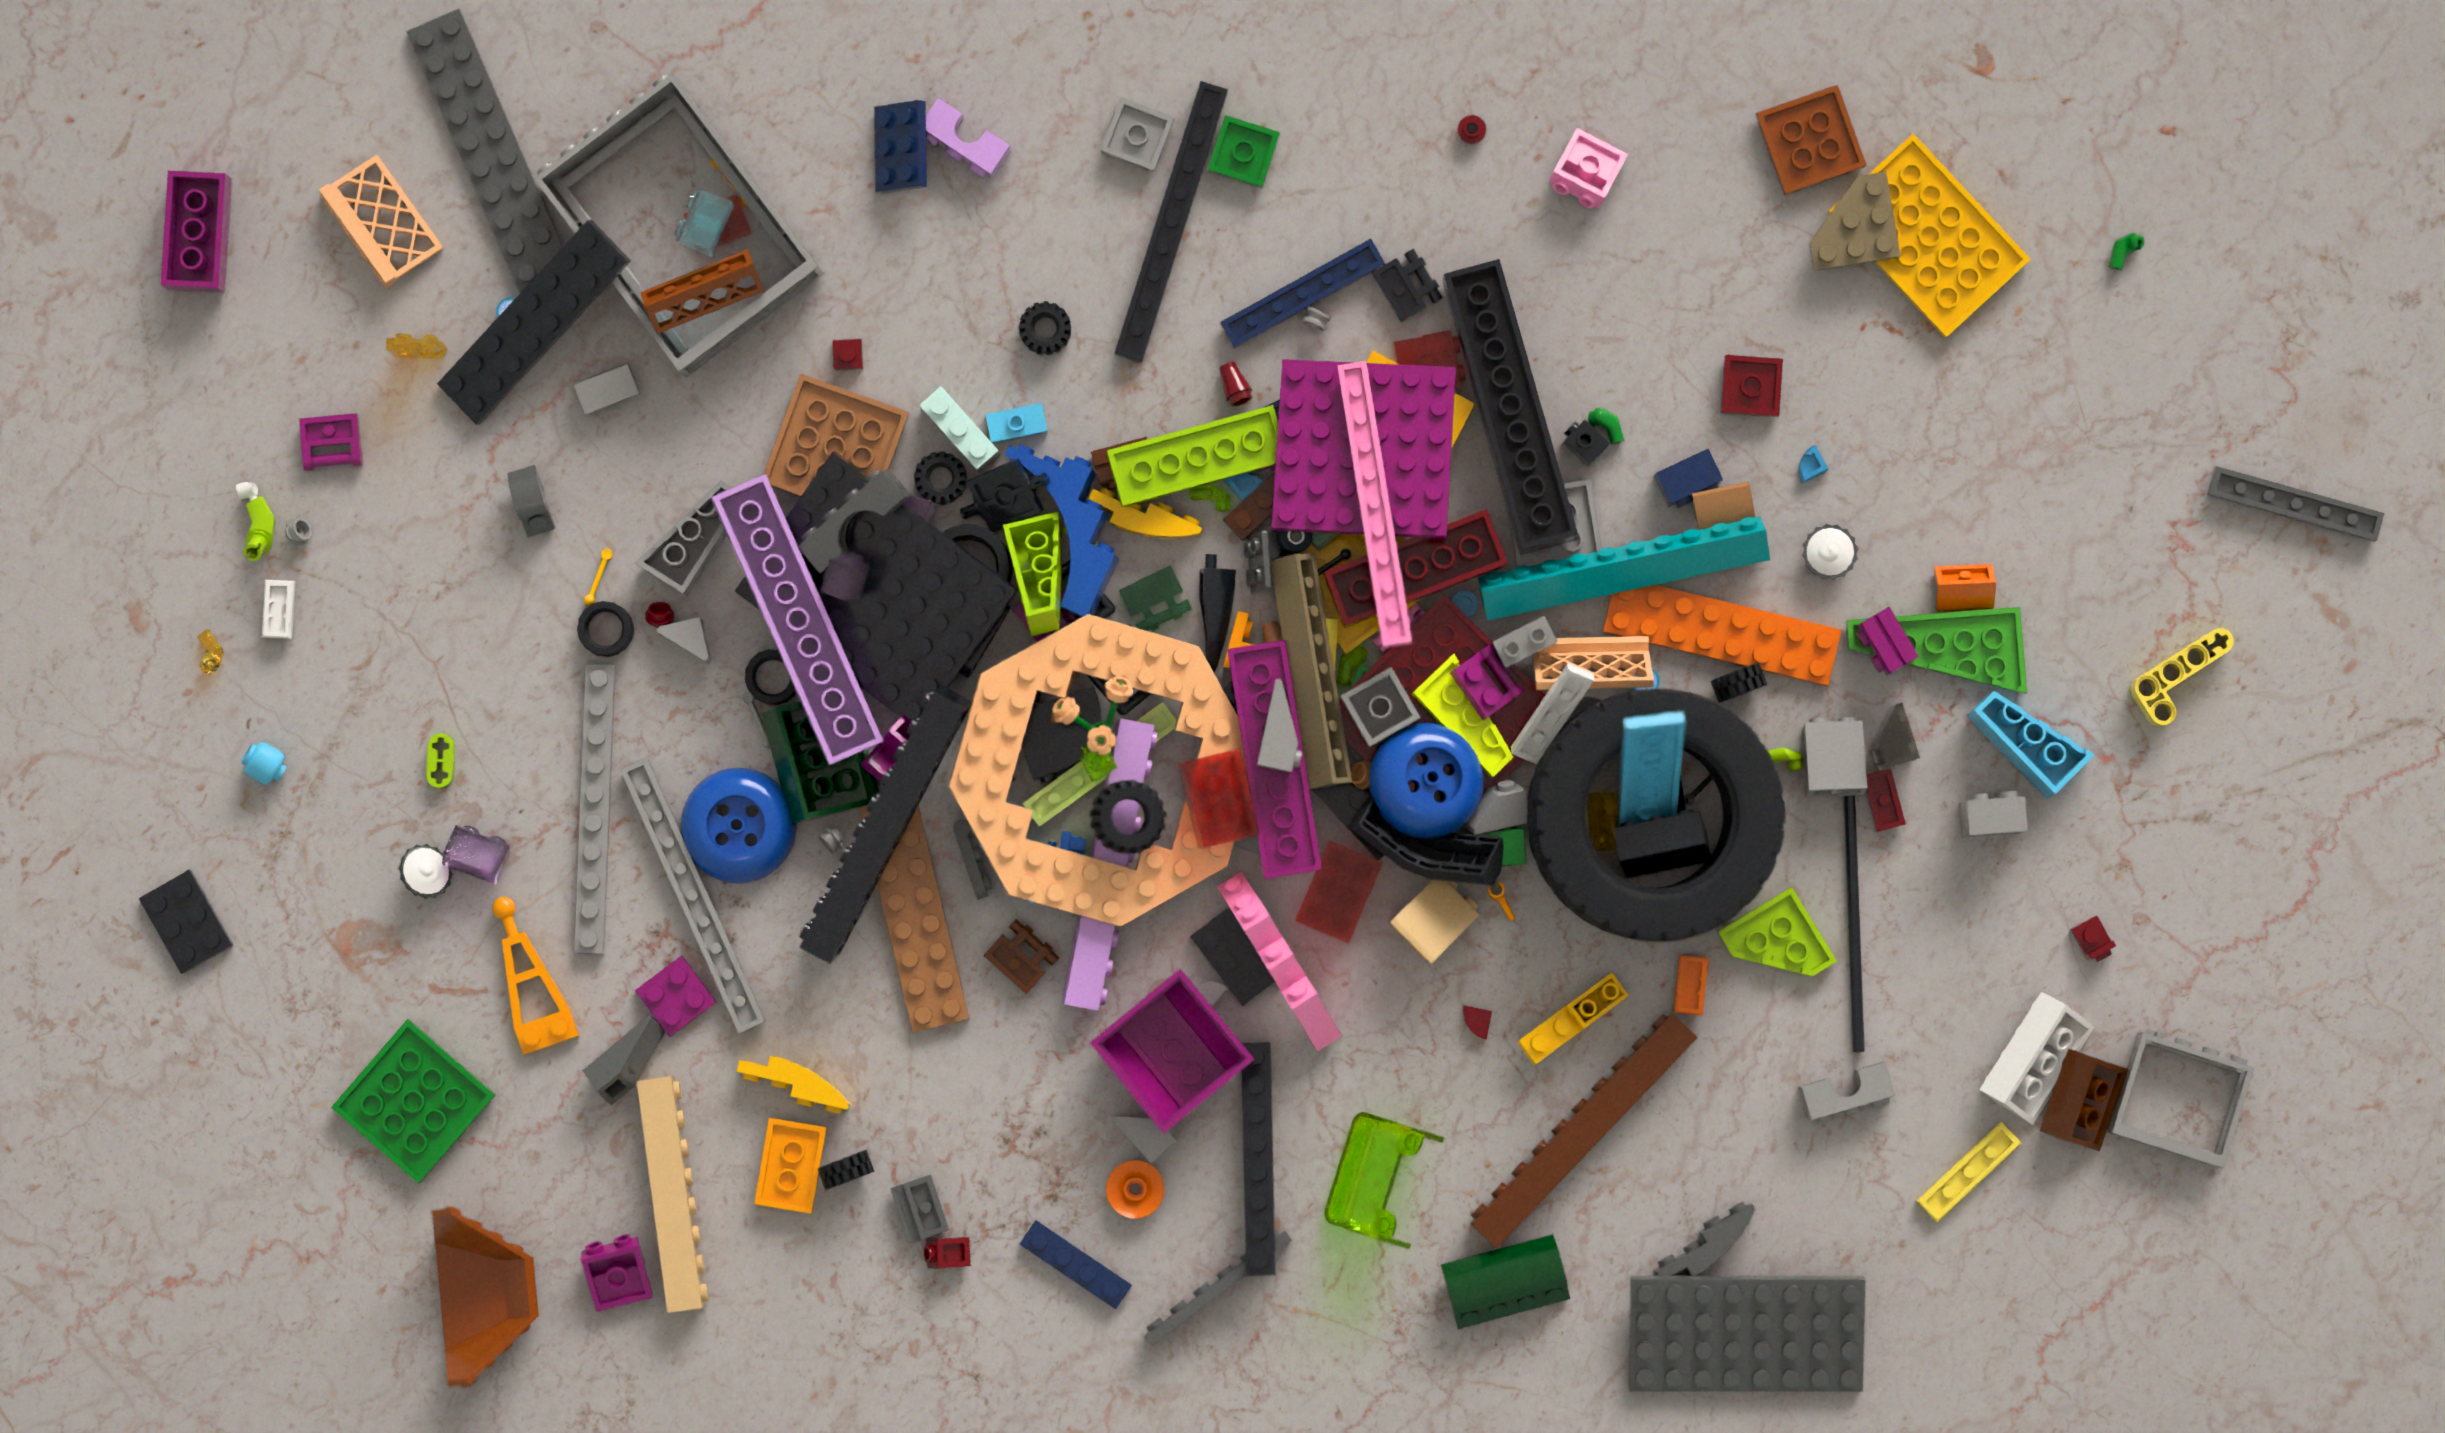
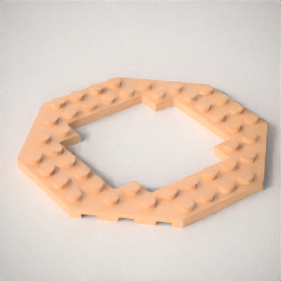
M1087 614L979 675L948 788L959 804L963 815L979 840L984 853L993 869H995L1008 895L1121 927L1228 866L1249 790V781L1238 716L1200 647ZM1072 671L1106 681L1117 676L1124 677L1134 689L1182 702L1174 731L1202 738L1171 849L1153 845L1149 849L1142 850L1139 854L1135 870L1025 839L1033 810L1006 803L1036 692L1040 691L1065 698Z

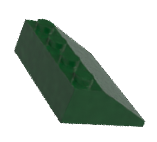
M801 702L774 707L761 713L781 789L790 811L792 825L868 805L872 797L877 795L879 789L876 778L861 766L863 760L869 755L868 749L828 766Z

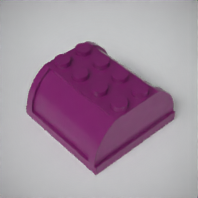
M1181 968L1090 1042L1163 1134L1254 1060Z

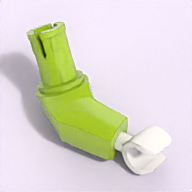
M244 482L236 485V491L240 499H250L246 507L252 524L246 536V546L243 549V555L245 557L249 553L250 555L247 560L253 562L259 560L261 555L268 552L272 547L275 517L264 497H257V485L252 482Z

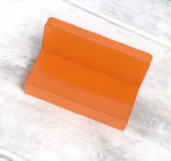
M1992 564L1935 566L1934 578L1937 588V611L1994 608L1996 579Z

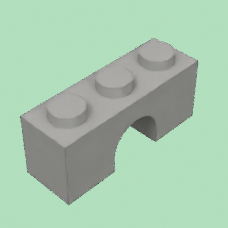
M1886 1062L1854 1070L1857 1078V1087L1847 1097H1842L1835 1093L1830 1078L1799 1086L1808 1119H1816L1817 1124L1833 1120L1834 1113L1844 1111L1845 1116L1861 1112V1106L1872 1103L1874 1108L1890 1103L1889 1097L1896 1095Z

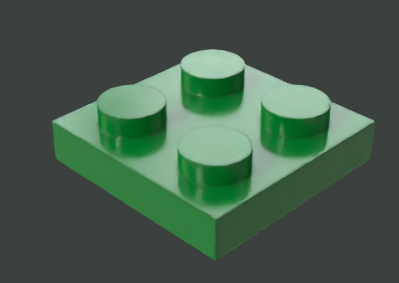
M1225 115L1208 171L1263 188L1280 132Z

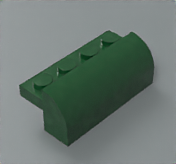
M1553 1234L1441 1264L1458 1329L1570 1299L1565 1271Z

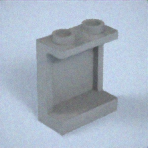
M1842 717L1836 722H1826L1825 718H1813L1809 722L1804 723L1802 733L1805 739L1806 797L1865 795L1867 776L1863 721H1855L1854 717Z

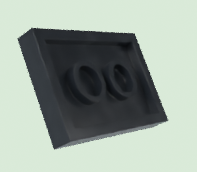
M192 870L185 871L138 898L181 974L188 972L233 946L231 939Z
M1230 907L1190 936L1242 1006L1275 982Z

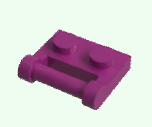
M357 413L299 419L304 471L314 470V467L363 465L359 416ZM346 444L351 446V452L316 456L312 454V448Z
M1489 644L1450 672V675L1482 720H1485L1524 692L1522 686L1515 683L1494 653L1496 649L1492 644ZM1483 659L1486 660L1507 690V693L1504 695L1480 662Z

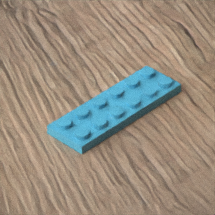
M1683 712L1624 719L1616 827H1620L1622 823L1629 821L1637 823L1646 822L1649 818L1658 815L1665 817L1677 815L1685 727Z

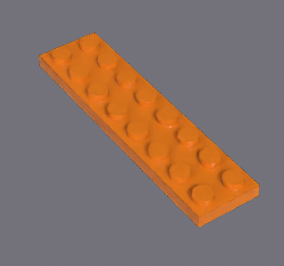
M1659 585L1611 594L1603 627L1604 633L1620 637L1648 636L1649 644L1747 667L1760 663L1762 671L1823 686L1829 685L1841 635V629Z

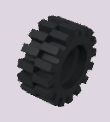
M1043 301V303L1037 302L1032 307H1028L1026 312L1022 314L1019 323L1020 336L1024 345L1030 351H1034L1038 355L1047 354L1048 356L1054 352L1058 353L1063 346L1065 347L1068 344V339L1071 337V323L1066 311L1060 308L1058 304H1051L1048 301ZM1041 318H1050L1056 324V333L1049 339H1041L1034 332L1035 323Z
M940 451V453L932 452L929 456L923 457L920 464L918 463L916 467V473H914L917 490L926 501L935 505H947V503L955 502L958 497L962 496L967 486V473L962 462L953 454H948L944 451ZM936 468H946L952 474L951 484L945 489H936L930 483V474Z
M1760 663L1741 668L1710 681L1719 703L1767 685Z
M867 1150L817 1168L825 1190L874 1172Z

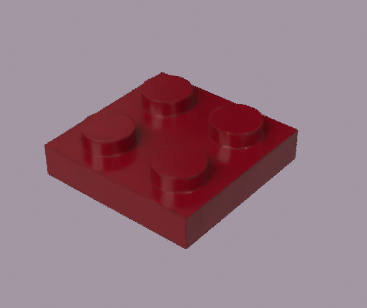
M1725 355L1721 413L1779 417L1783 359Z

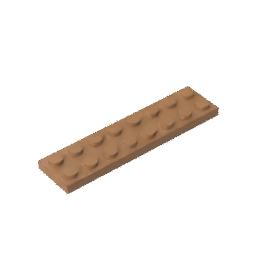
M868 805L859 807L862 821L865 817L868 818L870 812L866 811ZM918 806L877 884L913 1033L970 1019Z

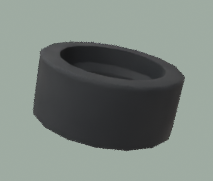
M601 601L593 603L584 609L578 619L577 632L579 640L587 650L597 656L610 657L618 655L627 649L633 639L634 626L632 618L624 608L614 602ZM598 613H613L622 623V635L613 645H598L589 635V623Z
M768 649L757 653L750 659L745 669V683L748 691L755 699L765 704L779 705L789 701L796 694L791 679L787 687L777 694H768L758 687L756 672L764 662L777 660L783 663L778 650Z

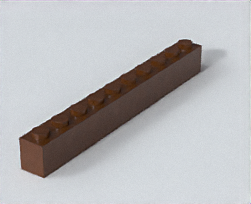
M1670 1013L1667 1017L1662 1014L1651 1025L1655 1030L1647 1038L1642 1035L1631 1046L1635 1051L1627 1059L1622 1056L1611 1067L1615 1072L1607 1080L1602 1077L1591 1088L1595 1093L1587 1101L1582 1098L1571 1109L1574 1115L1567 1122L1562 1119L1551 1130L1554 1136L1547 1143L1542 1140L1531 1151L1534 1157L1527 1164L1522 1161L1511 1172L1514 1178L1507 1185L1502 1182L1491 1193L1494 1199L1487 1206L1482 1203L1471 1214L1474 1220L1470 1224L1495 1248H1498L1698 1038L1673 1013Z

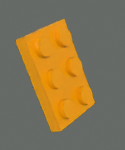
M769 1118L754 1204L813 1213L819 1178L817 1168L821 1167L827 1127Z

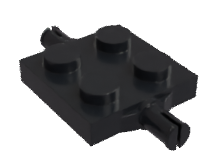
M1019 458L977 475L966 482L973 495V504L960 508V514H964L962 518L965 520L979 514L986 521L992 532L1003 529L1005 524L1027 519L1044 510L1036 494V489L1049 484V477L1046 478L1048 475L1044 472L1030 478L1026 474Z

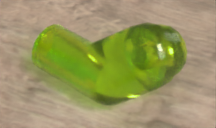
M1199 486L1190 489L1192 501H1216L1215 509L1220 512H1227L1231 508V496L1215 486Z
M1358 645L1348 654L1344 653L1340 657L1337 677L1338 684L1344 686L1351 684L1352 672L1367 659L1368 651L1365 647Z

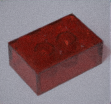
M1232 749L1177 763L1198 848H1206L1260 834L1239 749Z
M1329 840L1321 858L1322 870L1315 872L1295 922L1349 944L1383 863Z

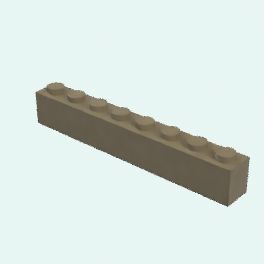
M1315 553L1294 554L1271 560L1270 564L1281 634L1286 644L1309 789L1329 788L1351 783L1352 776Z

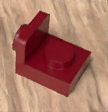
M2097 915L2070 929L2087 960L2095 958L2099 962L2112 955L2110 949L2114 948L2116 944L2109 938Z
M969 1237L926 1239L923 1256L928 1269L971 1266Z

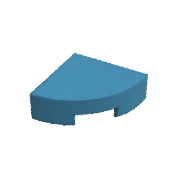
M1816 444L1805 452L1800 461L1799 476L1802 484L1829 470Z
M1249 473L1223 480L1241 501L1246 499L1264 482L1258 476Z

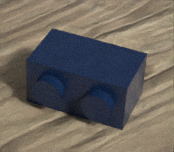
M1709 448L1654 475L1668 507L1676 504L1677 508L1693 501L1692 493L1719 488L1717 484L1723 481Z

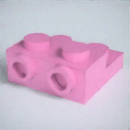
M1577 128L1548 183L1552 184L1553 189L1561 195L1570 193L1579 198L1578 201L1582 206L1586 208H1593L1595 206L1600 209L1628 154Z

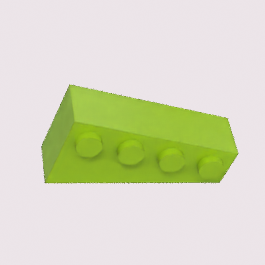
M1059 511L1003 525L1011 563L1031 636L1058 630L1060 627L1063 530Z

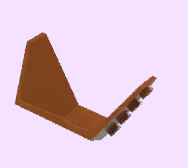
M447 1206L445 1209L432 1210L448 1387L461 1386L466 1388L477 1381V1376L483 1370L491 1367L495 1363V1358L501 1352L508 1350L519 1335L528 1331L531 1327L530 1324L539 1316L533 1257L523 1252L524 1249L521 1246L504 1241L501 1234L484 1229L481 1222L468 1219L461 1215L462 1212L459 1209Z

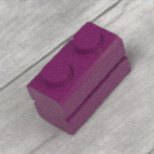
M1890 607L1857 625L1859 631L1856 632V636L1864 648L1869 646L1874 654L1871 657V661L1879 673L1884 671L1887 676L1919 657Z

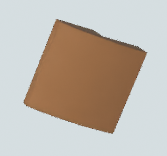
M1749 482L1692 493L1694 515L1698 530L1710 528L1718 523L1738 522L1746 517L1756 518Z

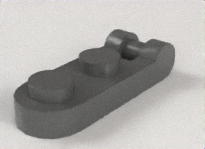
M958 820L953 827L975 895L977 900L989 896L988 890H991L992 886L988 874L981 873L978 863L983 862L978 845L972 847L969 838L972 833L971 827L966 820Z

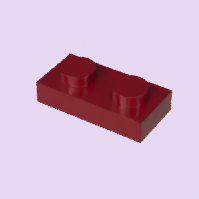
M1891 768L1867 774L1866 795L1876 832L1906 825Z

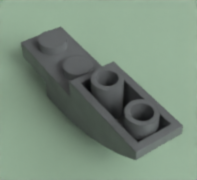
M1741 1202L1728 1209L1730 1215L1720 1220L1718 1216H1715L1704 1222L1705 1228L1699 1232L1705 1242L1700 1244L1696 1240L1683 1247L1685 1253L1675 1258L1671 1254L1658 1261L1657 1263L1660 1267L1654 1269L1657 1276H1672L1685 1268L1690 1276H1696L1719 1260L1742 1235L1756 1210L1753 1204L1745 1205L1744 1202Z

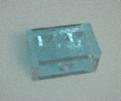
M699 187L697 193L693 192L687 202L686 208L689 209L685 220L680 219L676 227L675 235L678 236L676 241L680 245L712 258L735 206L734 203Z

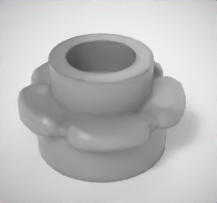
M291 518L286 522L285 535L293 544L303 545L311 537L312 528L306 519Z
M824 827L823 832L818 836L823 846L831 853H835L838 849L842 850L844 848L842 842L845 839L841 832L835 827L831 829Z

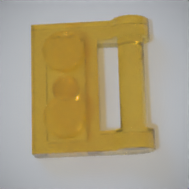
M395 334V338L386 339V350L394 357L440 359L447 353L446 345L432 334H427L422 339L412 338L411 334Z
M1616 792L1589 793L1586 807V822L1592 845L1595 851H1615L1617 846L1613 828H1617Z

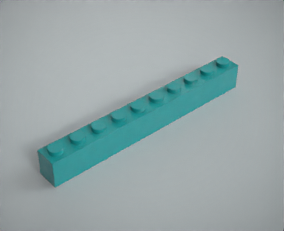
M1746 517L1738 522L1718 523L1710 528L1701 530L1690 529L1682 534L1673 536L1662 535L1654 540L1645 542L1634 541L1626 546L1617 548L1606 547L1598 552L1574 554L1570 558L1561 560H1546L1542 564L1533 566H1518L1513 570L1505 572H1490L1485 576L1477 578L1482 607L1486 619L1489 621L1770 560L1767 532L1761 517Z

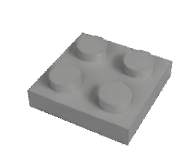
M1121 97L1100 152L1154 172L1175 117Z

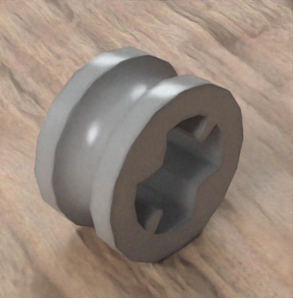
M1308 307V315L1303 317L1302 321L1314 328L1325 331L1327 328L1325 323L1330 321L1331 317L1320 310Z

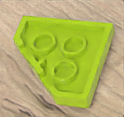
M1793 887L1788 888L1717 931L1730 955L1735 958L1811 977L1837 962Z

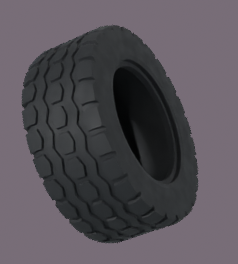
M1641 689L1618 694L1595 703L1578 713L1561 728L1537 763L1530 783L1527 798L1528 838L1533 857L1536 859L1537 867L1542 877L1553 890L1556 897L1574 914L1587 923L1614 935L1647 942H1669L1699 936L1716 929L1721 924H1725L1743 911L1742 909L1746 905H1749L1762 890L1763 884L1773 872L1777 862V855L1782 847L1784 838L1783 824H1785L1786 816L1785 800H1783L1782 783L1778 771H1775L1770 753L1765 745L1761 744L1756 733L1744 721H1741L1736 714L1719 703L1716 704L1711 699L1698 694L1675 689ZM1683 712L1685 719L1683 751L1697 759L1707 769L1716 783L1722 801V829L1718 843L1711 854V862H1706L1691 876L1675 884L1655 888L1642 887L1616 875L1603 863L1596 853L1587 829V801L1591 787L1600 771L1612 758L1622 752L1624 719Z

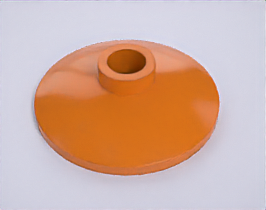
M1141 1160L1126 1161L1118 1165L1110 1174L1106 1185L1107 1198L1113 1209L1122 1216L1134 1219L1146 1217L1152 1214L1163 1200L1164 1182L1162 1176L1154 1166ZM1134 1183L1141 1186V1192L1137 1195L1130 1192V1186Z

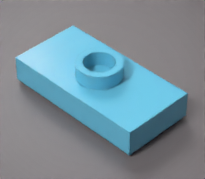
M1042 403L985 414L992 443L1048 432Z

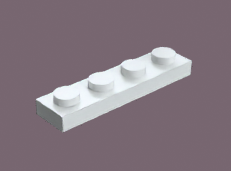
M1567 663L1512 744L1511 753L1537 764L1593 683V673Z

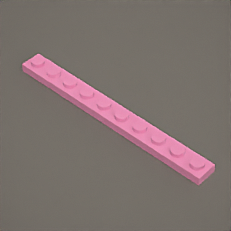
M1362 361L1337 365L1383 648L1412 644L1367 363Z

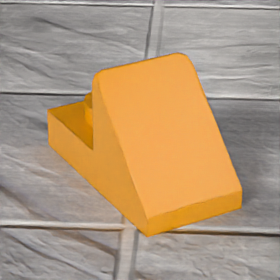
M1238 611L1228 649L1253 645L1242 642L1243 637L1249 638L1253 622L1248 620L1249 613ZM1228 651L1223 665V669L1227 670L1230 669Z

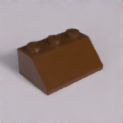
M2068 1049L2062 1061V1068L2056 1085L2053 1087L2047 1111L2043 1116L2040 1131L2062 1140L2100 1151L2128 1069Z

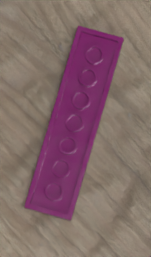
M1285 640L1227 649L1264 879L1320 871L1322 866ZM1276 679L1282 680L1298 741L1297 750L1302 751L1299 768L1293 767L1292 774L1257 766Z

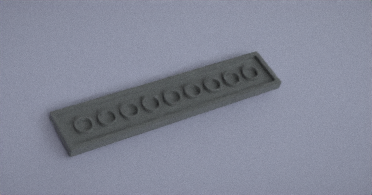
M457 9L406 32L513 279L521 293L559 252L563 245L460 9Z

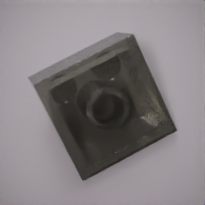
M1898 703L1889 708L1871 743L1872 749L1869 750V756L1873 766H1878L1879 771L1920 758L1903 703Z

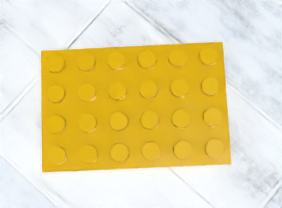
M1912 134L1869 173L1885 171L1887 173L1901 255L1900 258L1874 263L1946 338L2031 259L1927 147ZM1837 202V203L1828 211L1829 214H1831V212L1834 210V208L1836 207V205H1837L1839 202Z

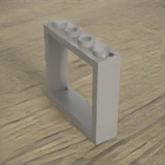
M2147 1029V1033H2138L2127 1067L2128 1072L2114 1109L2108 1133L2218 1168H2224L2254 1068L2247 1066L2248 1060L2231 1055L2230 1060L2219 1057L2220 1051L2203 1046L2202 1051L2191 1048L2192 1042L2180 1038H2175L2174 1042L2163 1039L2164 1033ZM2146 1044L2238 1073L2214 1153L2122 1124Z

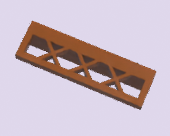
M746 249L642 291L640 294L656 333L659 334L765 291L756 271L751 254ZM752 275L755 285L745 289L737 286L740 279ZM722 288L728 290L723 298L714 299L710 297L715 289ZM690 299L701 301L698 308L693 310L685 309L683 306ZM663 310L673 312L670 319L661 323L658 322L655 316L656 313Z

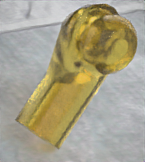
M208 629L197 637L206 649L203 661L199 665L201 671L205 674H211L213 671L218 670L224 654L223 648Z

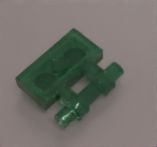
M1171 565L1119 590L1131 617L1141 612L1143 613L1145 620L1135 625L1138 629L1145 631L1151 630L1153 632L1159 629V625L1173 618L1176 621L1183 617V613L1192 610L1187 599L1178 604L1175 602L1174 596L1182 593L1183 590ZM1166 601L1168 608L1153 615L1150 608Z

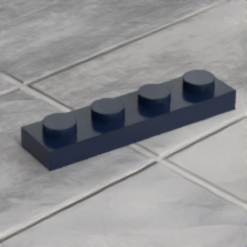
M1035 1220L1020 1242L1021 1246L1114 1309H1117L1132 1284L1037 1220Z

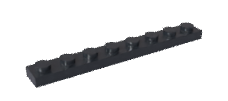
M1242 1043L1254 1058L1250 1064L1242 1069L1246 1276H1276L1271 1043Z

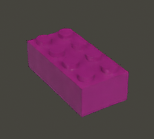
M168 170L161 286L165 289L225 293L232 179L226 173Z

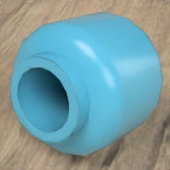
M260 742L257 745L252 744L241 761V764L244 765V773L263 785L269 784L273 779L279 781L287 767L282 764L284 754L266 742Z

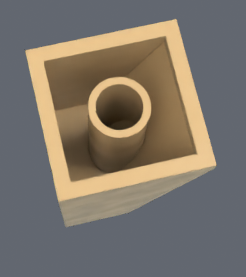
M1432 880L1388 923L1429 965L1479 916L1476 912L1479 906L1468 895L1462 898L1455 891L1459 887L1455 882Z

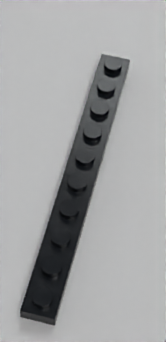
M1200 81L1114 353L1116 356L1141 364L1143 362L1228 89Z

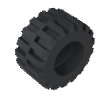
M1135 780L1114 782L1105 789H1102L1099 792V796L1092 803L1093 809L1090 810V816H1092L1091 829H1094L1096 833L1094 836L1097 840H1100L1104 847L1114 852L1125 854L1142 852V850L1152 847L1153 843L1160 839L1161 831L1165 829L1164 818L1167 817L1166 811L1163 809L1165 804L1157 796V791L1151 789L1145 783ZM1122 800H1134L1143 809L1144 822L1136 833H1120L1113 825V809Z

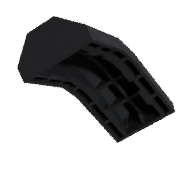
M1371 795L1359 809L1350 825L1354 832L1399 867L1427 879L1494 886L1502 869L1504 851L1502 837L1451 833L1434 839L1411 837L1401 833L1387 823L1379 813L1380 810L1376 805L1374 797H1371Z

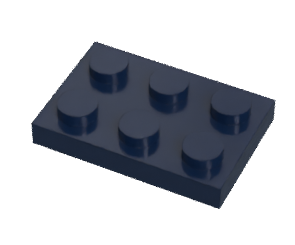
M914 100L874 107L875 192L883 194L927 187L926 101Z

